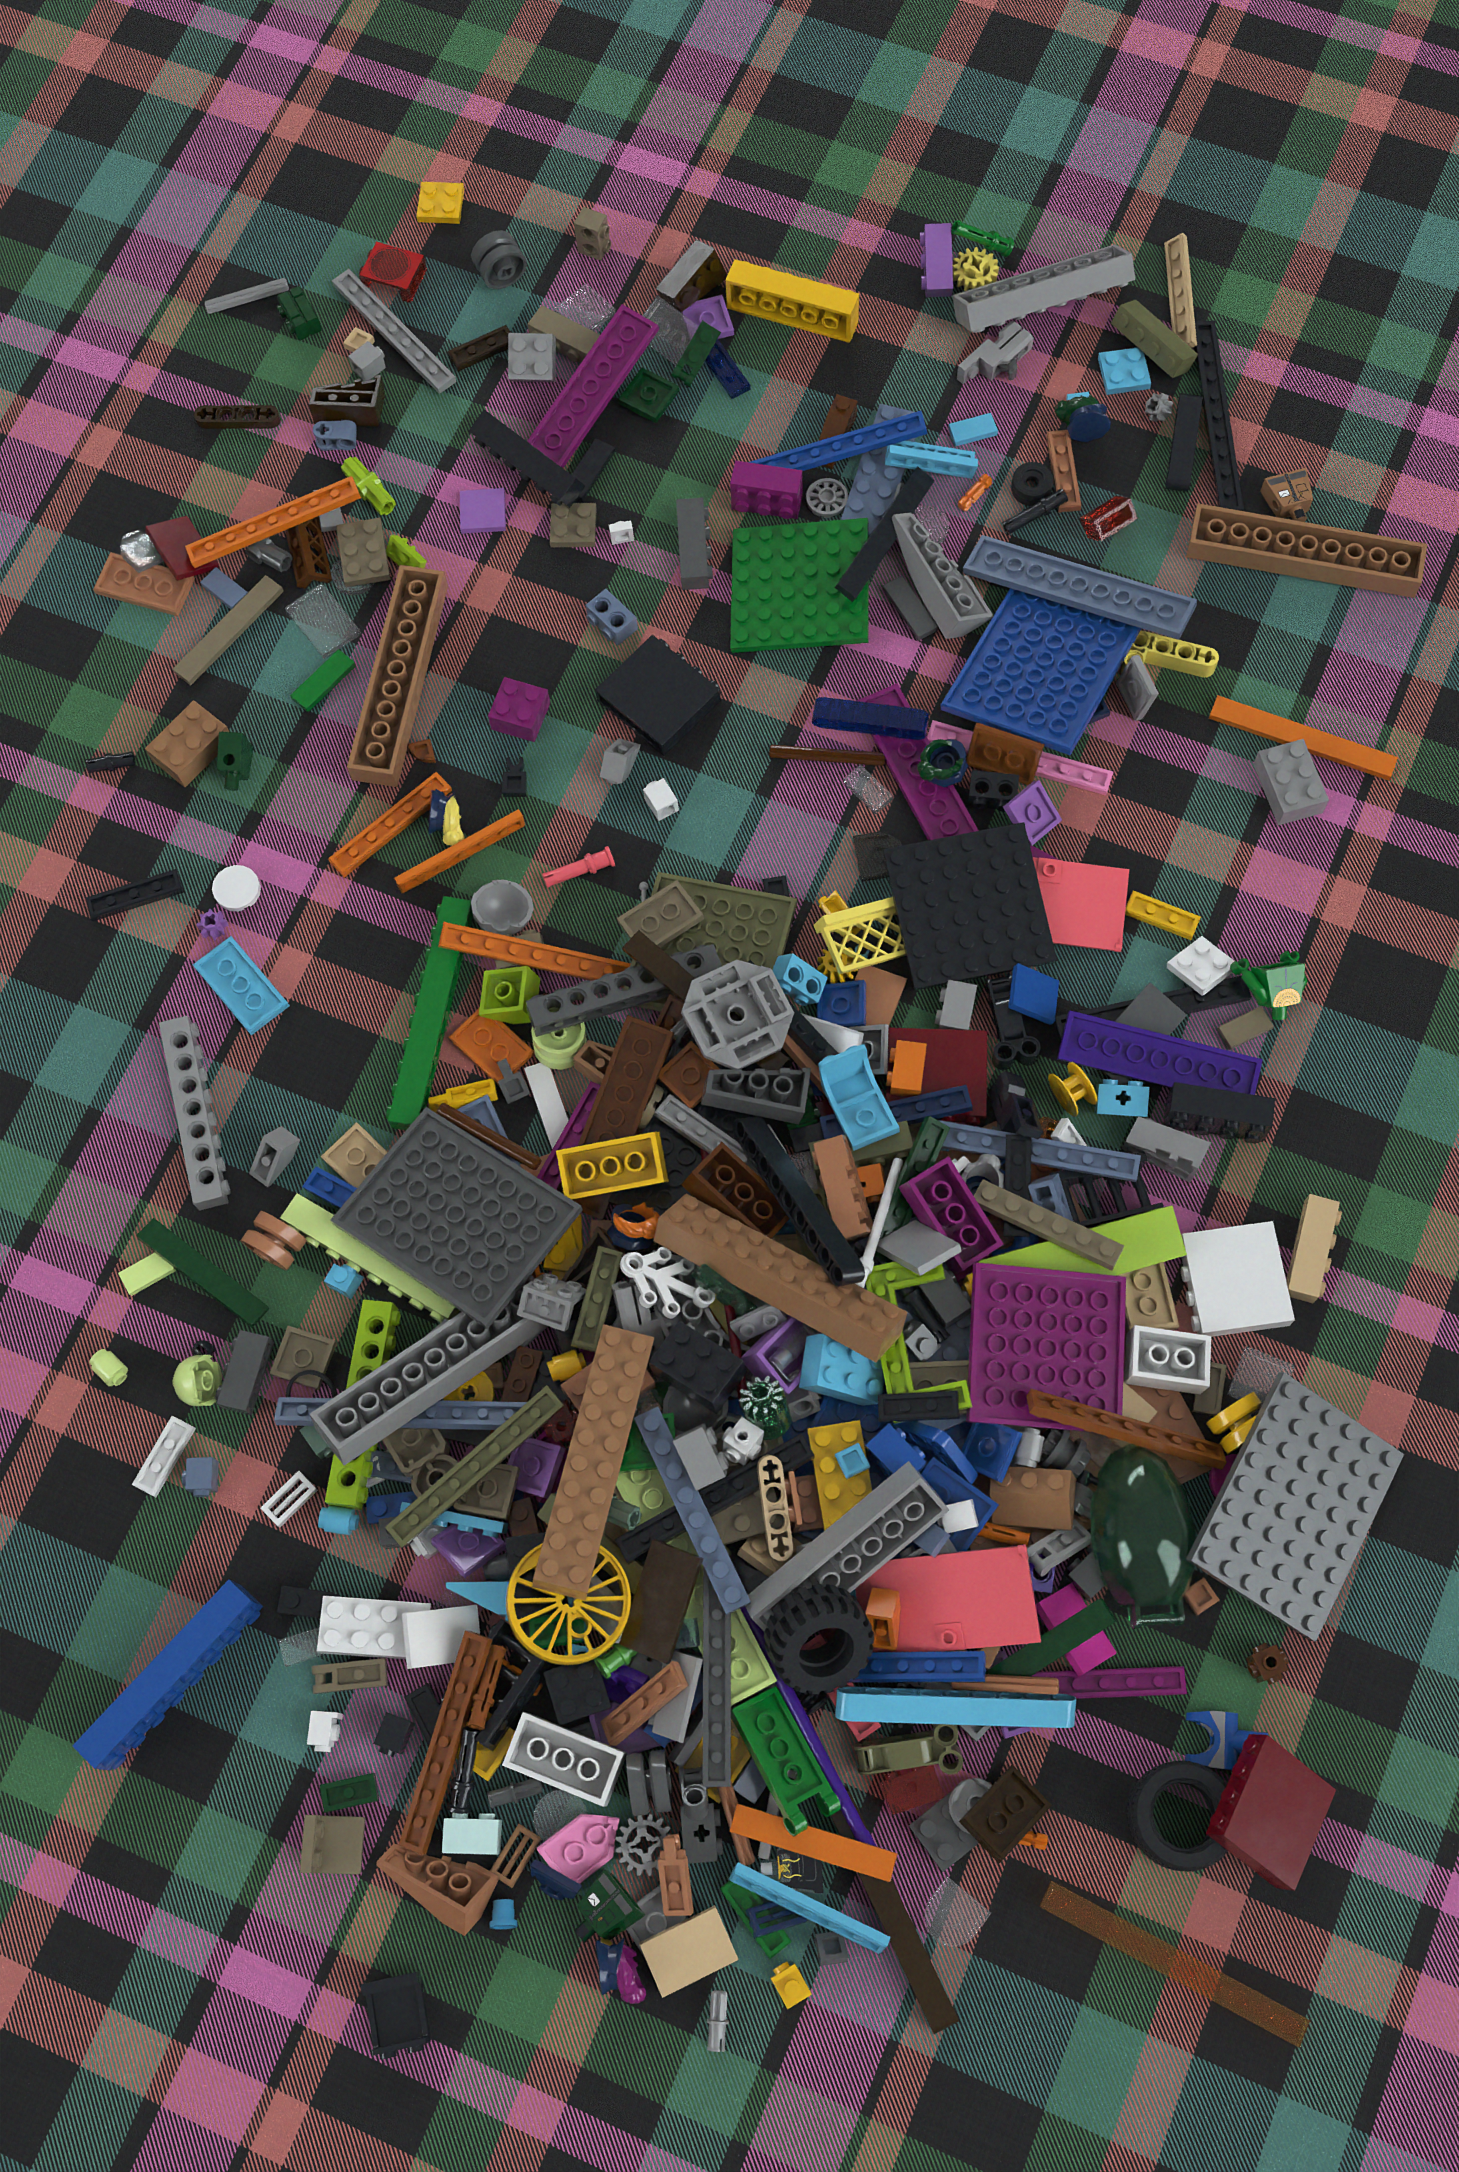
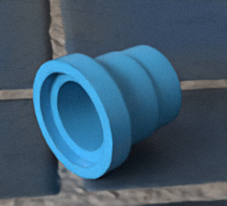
M494 1900L492 1921L489 1922V1928L499 1930L516 1928L517 1920H515L514 1900Z

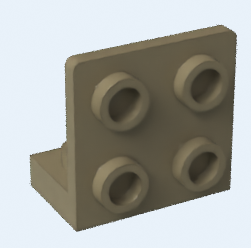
M305 1815L300 1873L360 1874L365 1818Z

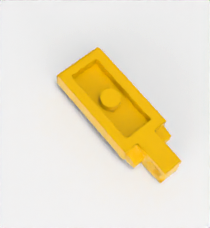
M491 1078L446 1089L445 1094L428 1098L430 1110L437 1113V1109L442 1103H446L457 1110L487 1094L491 1101L498 1100L495 1081Z

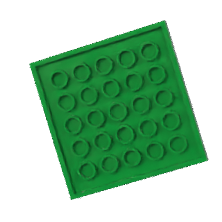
M868 518L733 529L731 652L869 643V580L853 602L834 588L869 537Z

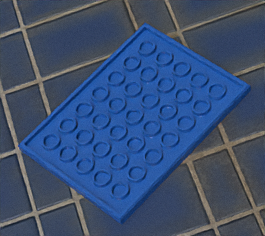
M1010 588L941 703V710L1045 744L1044 746L1071 755L1142 628Z

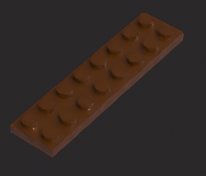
M630 1015L626 1016L578 1146L637 1135L644 1110L651 1098L674 1037V1032ZM612 1192L574 1199L573 1201L581 1205L583 1213L604 1220L610 1206L608 1200Z

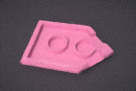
M581 1813L536 1849L549 1867L580 1884L613 1858L619 1817Z

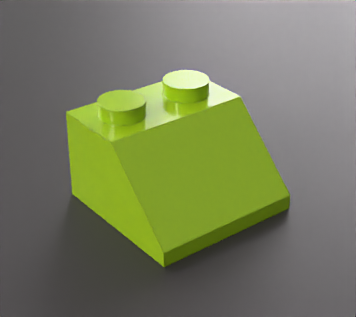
M528 966L484 971L479 1015L510 1024L531 1023L527 1013L526 1001L530 1000L533 996L539 995L540 977Z

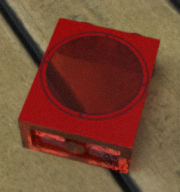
M376 241L373 249L368 253L365 265L360 268L359 278L367 288H369L371 282H376L399 289L402 300L411 303L427 271L425 258L422 254Z

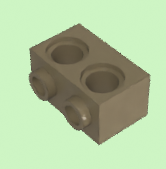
M583 207L574 222L578 253L601 261L605 253H608L611 248V240L609 239L610 227L607 222V215Z

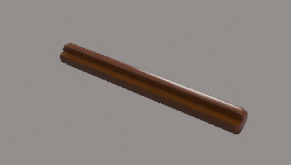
M773 744L770 745L769 756L771 758L877 766L885 764V756L881 752Z
M442 1103L437 1109L438 1115L532 1170H537L542 1160L539 1156L448 1104Z

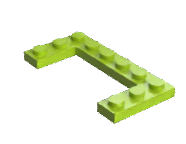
M896 1262L873 1266L872 1273L868 1275L866 1280L867 1291L898 1306L895 1290L946 1279L943 1264L941 1263L921 1276ZM902 1330L901 1336L880 1358L887 1394L958 1391L959 1410L972 1408L966 1380L919 1390L914 1389Z

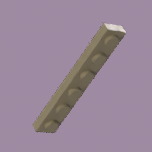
M984 1179L974 1194L981 1209L1113 1271L1123 1251L1124 1245Z

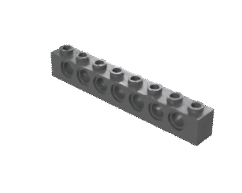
M714 944L708 946L700 945L685 953L677 952L670 956L694 978L722 967ZM694 964L698 965L699 968L691 969L689 966ZM631 966L623 972L616 974L608 973L600 979L593 981L585 980L578 983L577 986L559 988L553 993L544 996H533L530 1000L526 1001V1007L534 1033L538 1037L668 997L673 993L642 966ZM644 979L653 980L651 983H644L642 981ZM628 986L629 989L624 991L620 990L619 987ZM598 993L606 994V996L602 998L596 997L595 995ZM575 1000H580L583 1002L580 1005L572 1004V1002ZM552 1007L559 1008L557 1012L548 1011Z

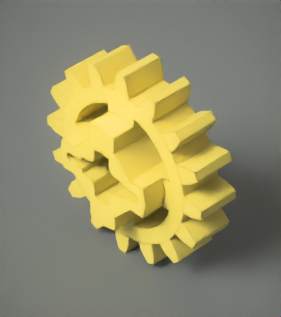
M975 247L974 251L971 252L967 248L966 254L959 252L958 258L953 259V281H957V287L963 285L964 291H967L969 288L974 289L996 282L999 272L998 260L993 259V253L986 255V249L978 252V248Z

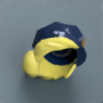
M437 789L431 790L429 834L436 831L443 832V842L446 845L453 846L465 839L460 827L459 819H461V815H459V806L455 799V792L445 796L443 792Z

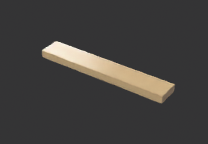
M1181 233L1164 243L1172 332L1189 347L1193 348L1197 346L1188 243L1187 236Z

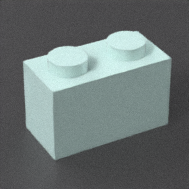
M452 1813L451 1818H444L442 1853L500 1854L502 1820H495V1814L479 1813V1819H468V1813Z

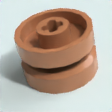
M260 1211L253 1223L263 1234L255 1230H247L240 1241L266 1262L287 1271L294 1258L285 1248L299 1252L307 1240L284 1222L266 1212Z

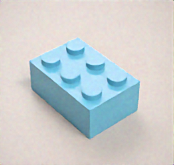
M823 1333L806 1336L799 1388L861 1406L878 1404V1395H882L884 1386L881 1359L874 1362Z

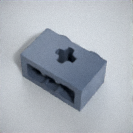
M1058 1173L1034 1179L1028 1185L1033 1203L1073 1221Z

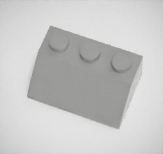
M675 1649L671 1662H679L688 1687L650 1717L648 1724L653 1725V1733L683 1743L703 1656ZM663 1663L661 1669L665 1668L668 1664Z

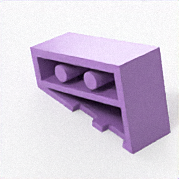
M951 223L925 224L924 232H920V246L923 249V254L920 255V266L924 268V276H921V290H925V297L952 296Z

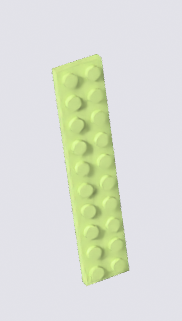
M658 1469L619 1473L616 1486L623 1500L640 1507L642 1515L637 1526L674 1506ZM687 1531L666 1543L698 1556ZM701 1565L684 1618L702 1656L703 1565ZM741 1609L731 1613V1706L777 1682Z

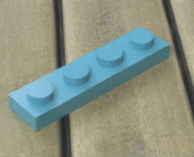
M402 1502L400 1513L412 1503ZM447 1510L432 1522L433 1525L447 1527L448 1522L458 1524L457 1530L472 1533L473 1528L483 1529V1535L498 1538L499 1533L507 1534L509 1525L506 1522Z

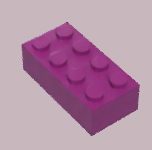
M949 1156L898 1187L920 1223L960 1244L961 1252L945 1261L953 1274L965 1270L1003 1245L1000 1237Z

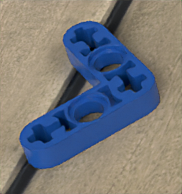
M917 1421L893 1423L891 1425L893 1428L898 1426L907 1436L906 1442L934 1451L943 1464L969 1483L973 1484L978 1477V1473L952 1438L944 1431Z

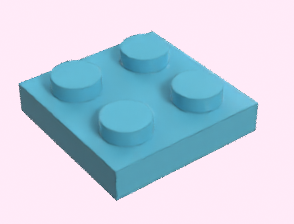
M1138 347L1099 353L1098 361L1106 395L1150 389L1151 380L1145 355Z

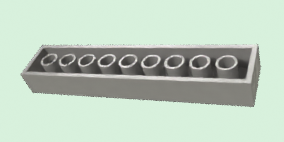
M531 1275L488 1329L461 1312L310 1413L316 1431L341 1463L346 1465L548 1327L547 1325L517 1315L523 1287L535 1278Z

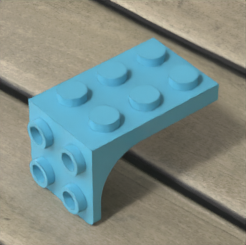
M865 1045L851 1046L846 1051L837 1055H829L819 1062L821 1087L853 1151L900 1132L899 1126L874 1078Z

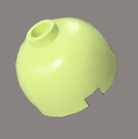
M211 1355L188 1357L178 1365L173 1377L175 1392L179 1399L188 1405L211 1406L217 1401L214 1397L216 1389L222 1385V1373L218 1362H213L210 1359L212 1358Z

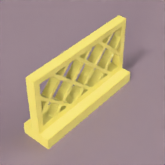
M893 897L824 915L814 924L816 933H822L839 975L906 956L904 945L900 944L902 939L900 927L891 922L893 915H897ZM876 920L884 925L882 933L871 928L873 921ZM853 926L864 930L862 938L850 933ZM888 927L899 933L896 941L885 935ZM837 932L844 936L842 943L839 944L833 941L830 933ZM868 933L879 938L876 947L865 941ZM847 939L859 944L856 953L844 947ZM883 941L894 947L892 953L888 954L880 949ZM862 947L874 952L871 959H866L859 955ZM842 952L853 958L851 965H843L840 958Z

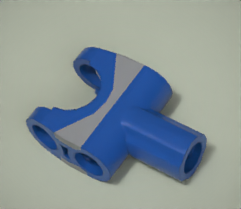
M1221 1711L1186 1713V1721L1196 1722V1724L1203 1726L1208 1731L1210 1744L1203 1753L1185 1754V1761L1199 1763L1209 1769L1232 1771L1237 1763V1755L1241 1754L1243 1743L1248 1738V1735H1268V1733L1238 1730L1237 1713Z

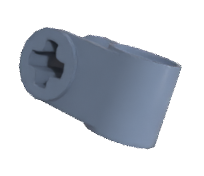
M319 421L313 426L316 445L323 451L352 450L356 447V424L353 421Z

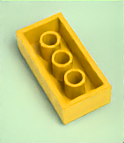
M650 1132L556 1150L563 1192L571 1200L669 1182L660 1132Z
M860 1420L807 1429L809 1447L815 1455L812 1464L824 1531L872 1492L869 1469L846 1480L834 1456L836 1453L856 1443L860 1444L866 1456Z

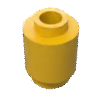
M575 1349L552 1357V1360L547 1362L553 1382L568 1380L580 1372L582 1368L587 1367L582 1352L577 1354Z

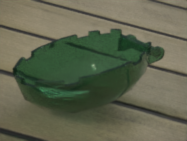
M1128 1444L1110 1453L1098 1472L1097 1478H1099L1097 1490L1093 1493L1091 1543L1095 1560L1098 1559L1102 1574L1100 1577L1105 1587H1109L1115 1598L1114 1601L1121 1608L1127 1607L1129 1624L1132 1629H1139L1141 1626L1172 1623L1175 1626H1182L1185 1621L1182 1598L1190 1587L1195 1565L1186 1560L1196 1540V1532L1187 1493L1165 1459L1149 1449ZM1170 1604L1171 1607L1170 1613L1141 1615L1140 1606Z

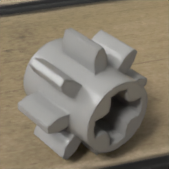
M1153 393L1152 397L1146 401V410L1144 412L1150 415L1149 420L1164 422L1172 414L1173 402L1168 400L1169 395Z

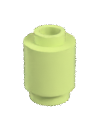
M101 1349L91 1357L89 1361L92 1365L91 1369L108 1386H118L127 1378L128 1368L111 1351Z

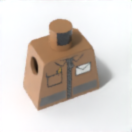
M1302 468L1264 479L1261 494L1276 517L1287 518L1291 516L1292 520L1305 522L1307 520L1305 513L1309 511L1313 501L1307 469Z

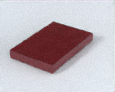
M187 515L146 526V534L177 581L210 572L215 567L218 568L216 560L197 568L193 567L185 546L202 538Z

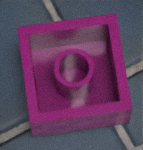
M504 677L488 714L491 730L535 742L550 706L548 689Z

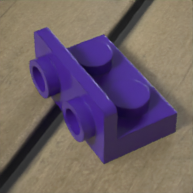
M625 1665L612 1672L609 1679L603 1676L609 1700L619 1705L650 1680L648 1675Z

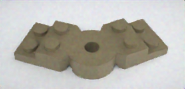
M398 1428L382 1439L400 1471L406 1477L412 1478L411 1487L417 1498L434 1484V1480L438 1476H444L458 1463L453 1457L449 1456L451 1447L440 1429ZM500 1463L452 1506L461 1514L508 1521L520 1468Z

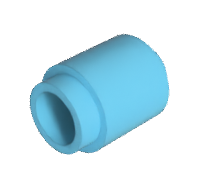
M337 1506L322 1507L318 1527L324 1529L325 1532L351 1535L352 1531H356L358 1528L359 1515H355V1509Z

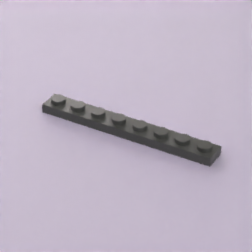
M703 1568V1787H731V1613L725 1614L709 1577Z

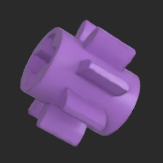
M209 909L205 914H200L201 922L197 923L196 926L199 930H202L201 934L204 938L210 936L215 941L217 937L225 936L224 927L229 926L226 919H223L224 915L221 911L216 914Z

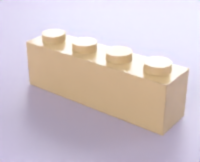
M1309 1194L1305 1199L1286 1279L1290 1297L1314 1303L1319 1297H1323L1326 1288V1282H1322L1324 1273H1328L1331 1265V1258H1328L1329 1249L1334 1248L1337 1235L1333 1234L1334 1226L1339 1225L1342 1211L1338 1210L1340 1202Z

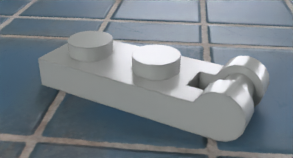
M1074 1519L1072 1531L1056 1530L1028 1547V1562L1035 1566V1571L1040 1576H1044L1051 1568L1090 1545L1093 1536ZM1043 1554L1046 1558L1042 1559L1039 1555Z

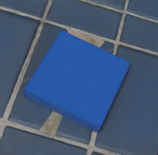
M1017 963L1013 967L1008 1008L1051 1025L1055 1022L1059 980Z
M865 980L825 984L820 1000L817 1003V1018L846 1028L866 1026Z
M972 1423L961 1452L975 1471L1002 1483L1023 1433L1000 1424Z

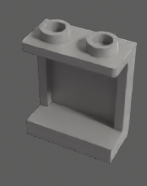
M731 1284L736 1319L730 1322V1327L742 1343L787 1320L786 1313Z

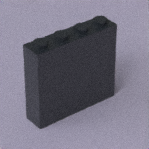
M653 634L595 689L596 698L600 704L663 756L721 701L720 687L715 681H709L703 676L698 667H692L686 662L682 654L672 651L663 639H658Z

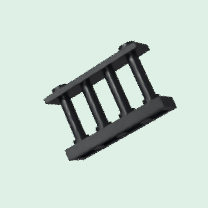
M1145 1151L1134 1153L1135 1155H1141L1137 1181L1133 1182L1141 1207L1127 1210L1120 1186L1115 1178L1070 1170L1050 1173L1049 1175L1059 1174L1073 1222L1086 1228H1092L1164 1207L1163 1202L1151 1205L1140 1174L1143 1166L1148 1161ZM1103 1178L1107 1180L1118 1213L1107 1216L1103 1215L1093 1185L1096 1179ZM1079 1183L1080 1186L1084 1187L1094 1219L1081 1222L1069 1190L1071 1185Z
M502 1619L489 1631L488 1638L493 1639L491 1645L502 1647L504 1644L526 1660L527 1666L521 1675H516L503 1664L501 1666L499 1676L511 1684V1689L505 1698H500L497 1694H493L495 1712L485 1722L484 1730H480L479 1735L475 1739L492 1751L497 1747L545 1678L543 1672L550 1670L554 1663L536 1657L519 1641L510 1636L512 1629ZM445 1694L443 1695V1697H442V1699H441V1701H440V1705H439V1707L437 1708V1710H438L439 1712H440V1709H441V1706H442V1703H443Z

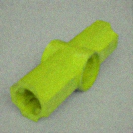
M349 457L344 460L341 466L342 472L347 477H353L361 498L364 501L368 500L380 515L391 513L396 506L395 500L383 488L378 476L373 471L369 472L357 457Z

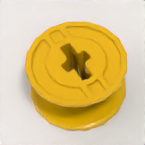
M1069 1062L1067 1068L1070 1077L1062 1081L1055 1074H1049L1048 1080L1061 1106L1071 1116L1076 1117L1078 1115L1076 1101L1084 1098L1090 1104L1096 1105L1098 1099L1095 1089L1084 1071L1074 1062Z

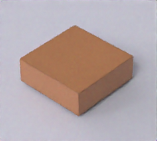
M1202 1578L1181 1592L1196 1616L1219 1601V1598L1205 1578Z

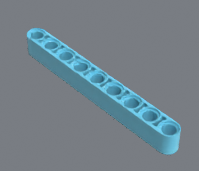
M847 1686L837 1688L835 1717L839 1720L855 1722L1072 1728L1075 1726L1076 1697L1059 1693L1054 1695Z

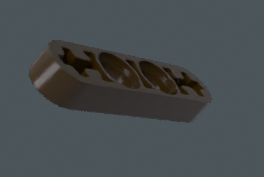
M203 405L194 411L197 425L204 429H271L277 427L281 422L278 409L271 405ZM229 413L232 415L229 420L221 419L224 414ZM246 414L254 415L251 420H243V416Z

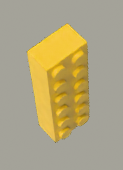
M734 259L726 278L727 309L841 341L851 342L859 319V293Z

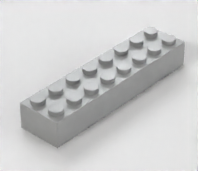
M1114 244L952 295L956 321L969 331L978 333L984 331L985 327L991 325L1000 326L1010 319H1023L1026 317V314L1032 312L1042 313L1051 306H1064L1067 304V301L1073 299L1083 300L1092 293H1105L1108 291V288L1114 286L1124 287L1128 285V282L1135 280L1133 256L1131 252Z
M908 1461L748 1594L751 1603L745 1607L750 1617L765 1631L768 1628L766 1623L770 1615L775 1614L773 1610L778 1603L782 1604L787 1595L798 1593L797 1589L802 1587L809 1589L815 1584H822L823 1587L826 1584H830L851 1593L949 1511L948 1507Z

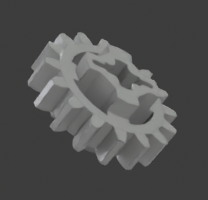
M649 1814L647 1820H644L643 1816L640 1815L637 1818V1822H634L631 1818L627 1819L630 1826L628 1828L621 1826L619 1829L624 1835L615 1839L621 1843V1847H618L615 1851L623 1853V1857L619 1862L624 1863L627 1861L629 1863L627 1871L629 1872L634 1867L637 1868V1876H641L643 1870H646L647 1874L651 1876L654 1867L659 1871L658 1861L653 1862V1854L658 1847L663 1846L664 1850L663 1838L667 1836L671 1829L670 1826L661 1827L663 1823L662 1818L653 1822V1814ZM647 1825L656 1828L661 1836L654 1837L651 1835ZM637 1828L638 1835L633 1842L627 1843L630 1833ZM646 1836L648 1841H658L657 1844H652V1846L648 1847V1853H645L644 1849L633 1848V1846L642 1842V1837ZM635 1852L641 1856L643 1864L635 1862L629 1853Z

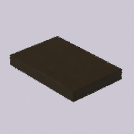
M1012 1764L959 1822L999 1864L1052 1805Z

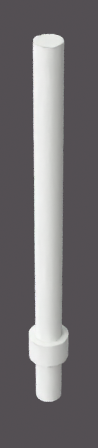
M900 1158L893 1159L863 1257L860 1258L864 1266L865 1277L862 1282L855 1284L862 1288L865 1286L868 1275L872 1273L874 1266L873 1257L903 1165V1160Z

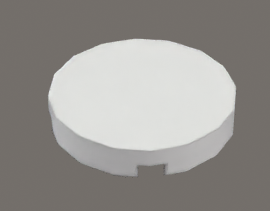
M233 865L223 869L217 874L212 886V892L218 904L228 911L238 912L255 904L261 890L257 875L250 868L241 865Z

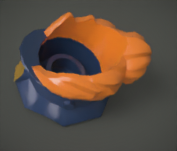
M645 1202L636 1206L630 1204L617 1205L611 1213L612 1225L606 1232L613 1245L630 1251L649 1248L654 1241L658 1218L660 1217L659 1214L654 1211V1208L647 1207Z

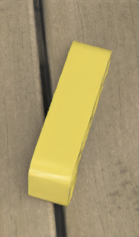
M1140 630L1122 663L1121 673L1130 658L1139 655L1143 664L1148 663L1199 677H1210L1216 669L1219 655L1215 649Z

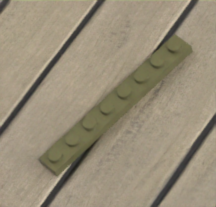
M546 1385L385 1528L400 1547L404 1548L565 1405L551 1388Z

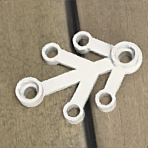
M660 1247L656 1252L644 1256L637 1252H631L622 1257L620 1261L621 1270L626 1276L634 1279L641 1293L639 1302L645 1308H650L657 1301V1295L654 1291L650 1290L645 1277L653 1281L664 1303L663 1314L670 1319L679 1314L680 1305L674 1301L669 1288L692 1298L693 1303L700 1308L708 1307L715 1300V1292L710 1286L701 1285L696 1289L672 1278V1276L677 1274H690L694 1269L693 1262L683 1258L676 1264L658 1270L648 1266L656 1262L664 1265L671 1259V1251L665 1247ZM659 1253H663L666 1259L662 1258ZM629 1263L633 1264L635 1266V1269L632 1268ZM683 1263L686 1264L689 1267V1269H685L683 1267ZM645 1296L650 1297L651 1302L647 1301ZM668 1306L672 1307L675 1313L669 1311Z

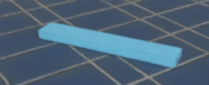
M739 1862L731 1872L729 1877L731 1882L865 1948L881 1954L888 1946L889 1936Z

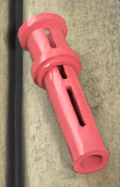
M606 846L600 852L592 855L587 853L584 859L542 874L547 888L588 872L595 874L597 870L607 866L614 867L615 863L609 847Z

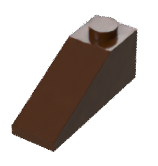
M836 394L828 411L819 441L851 431L857 418V400ZM836 461L822 465V467L833 470Z

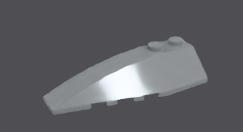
M912 513L894 514L892 521L907 568L925 606L946 639L963 637L991 620L993 614L972 580L967 575L963 577L957 570L958 565L953 559L949 561L942 553L944 549L939 543H935L928 538L930 533Z

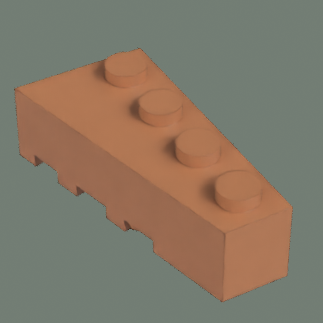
M839 1135L814 1143L815 1150L812 1151V1156L816 1166L819 1165L821 1173L819 1179L822 1188L826 1192L827 1206L832 1220L847 1242L869 1236L873 1221L847 1136Z

